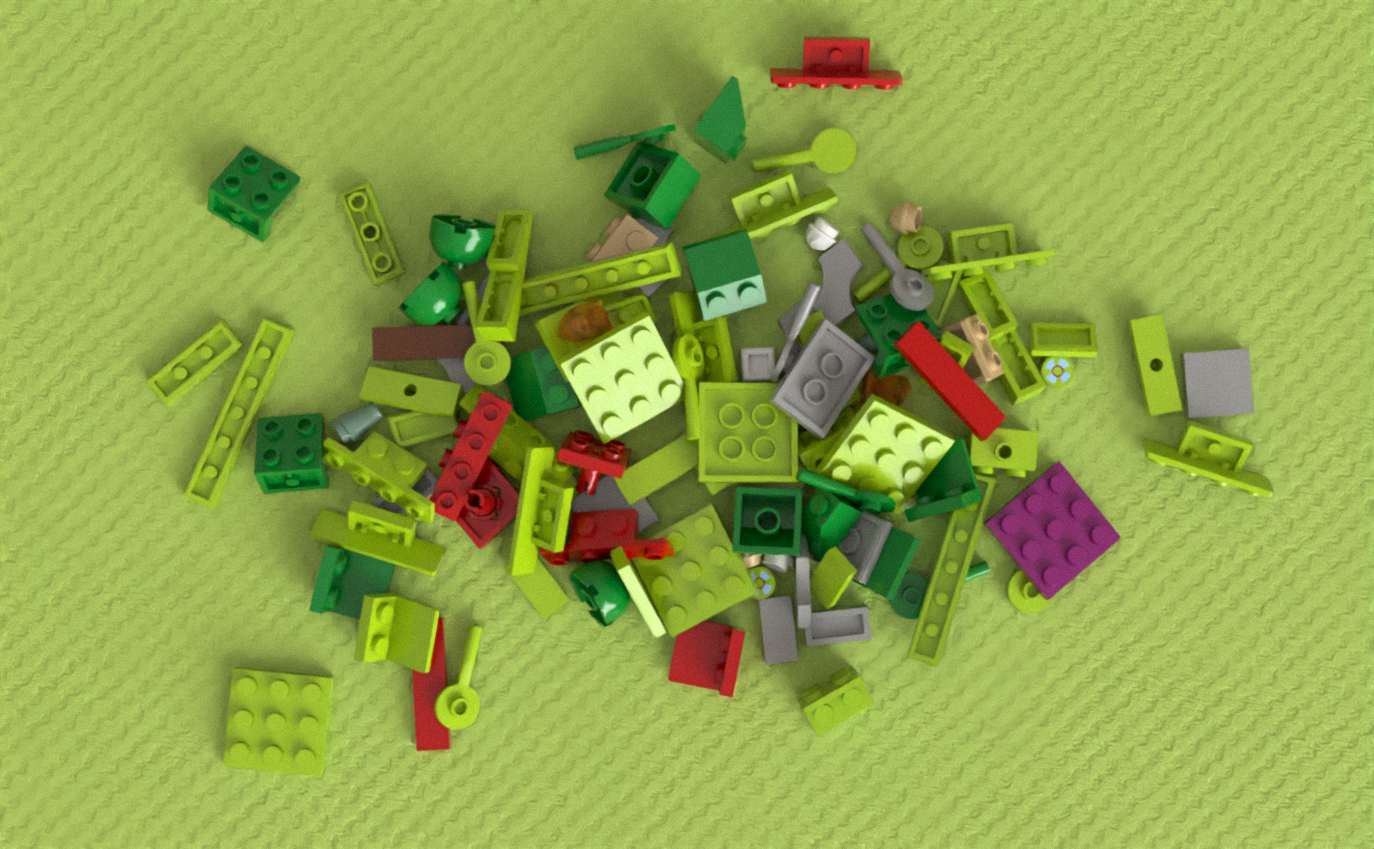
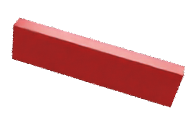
M920 321L914 322L893 344L980 441L987 440L1005 420L1006 416Z
M439 617L430 671L428 673H421L412 669L417 751L451 748L450 729L438 721L434 711L435 700L439 692L448 686L444 617Z

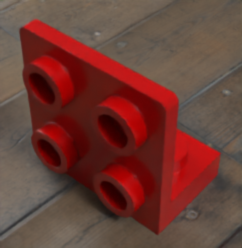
M703 621L676 635L668 680L718 690L720 695L733 698L745 629Z

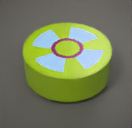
M1049 356L1041 363L1039 373L1047 386L1058 388L1067 385L1072 380L1074 367L1067 357Z
M757 565L751 568L749 572L759 590V593L751 597L755 599L769 597L774 593L778 585L776 573L765 565Z

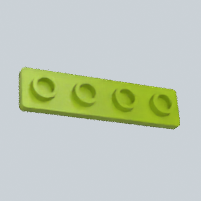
M788 170L730 194L729 198L739 224L710 236V239L745 228L750 239H760L769 235L771 230L782 225L792 226L798 223L801 217L829 210L831 205L838 202V198L830 187L800 198L792 173Z
M1014 223L948 232L951 264L921 269L922 276L932 275L933 281L952 278L953 271L963 270L964 276L983 274V267L995 265V272L1015 269L1014 262L1026 261L1027 267L1046 264V258L1056 256L1055 249L1018 254Z
M693 291L671 293L669 295L671 313L674 317L677 338L686 334L693 335L699 341L704 353L705 367L702 376L696 380L697 390L699 382L730 383L738 381L726 316L700 321Z
M476 383L459 404L472 414L482 392L487 390ZM512 410L488 457L521 483L526 451L529 446L550 445L555 448L550 476L553 480L564 484L578 467L557 461L560 449Z
M1189 420L1176 448L1147 438L1143 443L1145 457L1156 465L1166 466L1168 464L1179 468L1183 473L1190 476L1201 475L1210 478L1214 483L1221 486L1232 485L1241 488L1245 493L1252 496L1263 495L1271 497L1273 493L1269 478L1242 469L1253 447L1252 441Z
M375 431L355 452L350 451L330 437L324 440L323 457L331 467L345 471L358 484L372 488L385 501L389 503L394 502L405 509L412 518L416 520L421 519L427 524L434 520L435 504L412 489L427 472V463Z
M550 445L529 446L526 451L507 573L512 576L529 574L535 571L539 547L553 553L564 550L574 488L550 479L555 448Z
M355 500L352 501L349 507L348 516L325 509L321 510L310 532L312 539L431 576L436 574L445 553L444 546L415 538L416 519L400 512L393 513L380 509L374 504L361 503Z

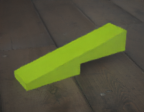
M531 209L500 210L494 232L495 237L490 246L486 261L490 274L475 326L484 341L515 342L533 219Z
M988 269L984 270L983 274L972 275L959 281L958 287L971 316L978 314L980 320L986 324L989 331L988 339L992 348L1001 357L1004 374L1000 375L999 379L1011 405L1014 406L1040 394L1047 385L1016 331L1018 323Z

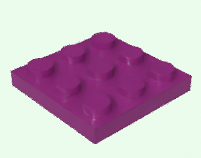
M1060 461L1050 466L983 523L1045 600L1051 599L1121 538Z

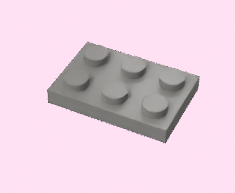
M821 319L768 401L818 439H824L876 357L830 321Z

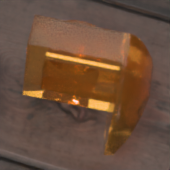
M601 300L579 304L568 310L559 323L557 336L568 342H580L601 336L612 330L613 327Z
M868 369L862 378L860 403L865 404L871 394H874L899 407L908 398L912 387L909 380L903 375L891 374L878 379L873 370Z

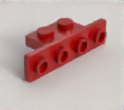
M804 37L802 69H770L771 83H777V86L781 88L796 87V84H809L812 88L824 89L828 88L829 84H842V87L846 89H859L861 85H874L876 89L890 90L894 88V85H902L903 78L898 70H869L870 39L862 37Z
M483 391L467 422L462 419L459 421L452 436L458 440L453 450L446 448L438 464L443 470L429 499L435 504V513L452 521L457 519L464 505V495H469V491L472 489L512 409L510 402L487 391Z
M636 509L572 513L570 544H564V550L556 553L540 547L539 553L550 564L564 566L568 565L569 561L587 563L591 560L612 559L610 555L611 550L622 546L629 561L632 558L638 557L654 561L662 560L664 556L674 555V548L665 538L638 540L639 513Z

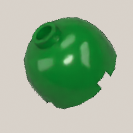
M435 214L430 222L429 240L433 251L439 257L448 260V266L456 269H467V264L478 263L487 257L495 237L496 226L474 218L472 222L463 220L458 215Z
M443 261L398 308L412 321L424 326L435 325L442 319L449 323L461 310L457 306L463 291L460 278Z
M591 560L570 572L569 579L580 601L582 603L585 601L592 609L589 611V614L599 625L606 627L625 613L630 603V593L618 574L617 569L611 563L603 560Z

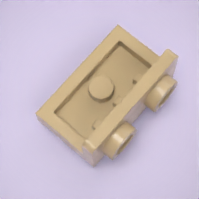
M624 214L621 218L615 216L605 229L608 236L601 245L596 242L585 258L589 260L587 262L589 263L652 247L658 240V237L628 214Z
M978 314L939 330L942 336L945 331H948L975 347L963 370L977 385L1004 374L1001 357L996 350H993L988 339V328L980 320Z

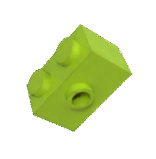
M968 428L966 447L974 473L993 474V468L1006 469L1007 476L1025 477L1026 471H1036L1039 432L996 428L987 440L980 441Z

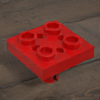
M576 430L573 433L569 431L560 447L557 461L581 467L575 490L582 494L586 481H588L585 495H595L600 473L622 479L632 449L626 448L625 444L618 440L612 439L603 444L601 440L594 439V435L589 432Z
M487 457L472 489L469 491V495H464V505L455 520L479 549L487 546L516 520L520 493L490 457ZM499 487L501 489V494L496 497L494 493L498 494L499 490L495 488ZM495 510L499 512V518L496 520L493 519V517L497 516V513H493Z

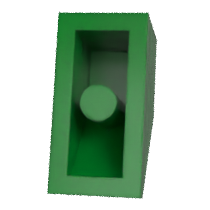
M818 488L802 510V535L807 537L808 551L821 562L828 550L834 546L838 548L863 512L848 497Z

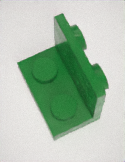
M245 146L209 187L207 211L264 243L271 233L273 215L299 185L300 176L250 147Z
M892 294L859 304L855 308L856 315L879 350L872 367L878 379L912 367L893 344L914 322L920 321L938 342L942 337V334L925 309L921 311L907 309L900 305Z
M322 413L258 419L254 475L264 494L329 488V476L322 461L324 417Z
M962 437L954 439L953 445L917 489L919 498L915 499L916 506L905 509L908 522L965 508L983 500L968 450Z
M334 545L326 546L309 611L319 614L329 611L360 619L364 595L389 592L395 564Z

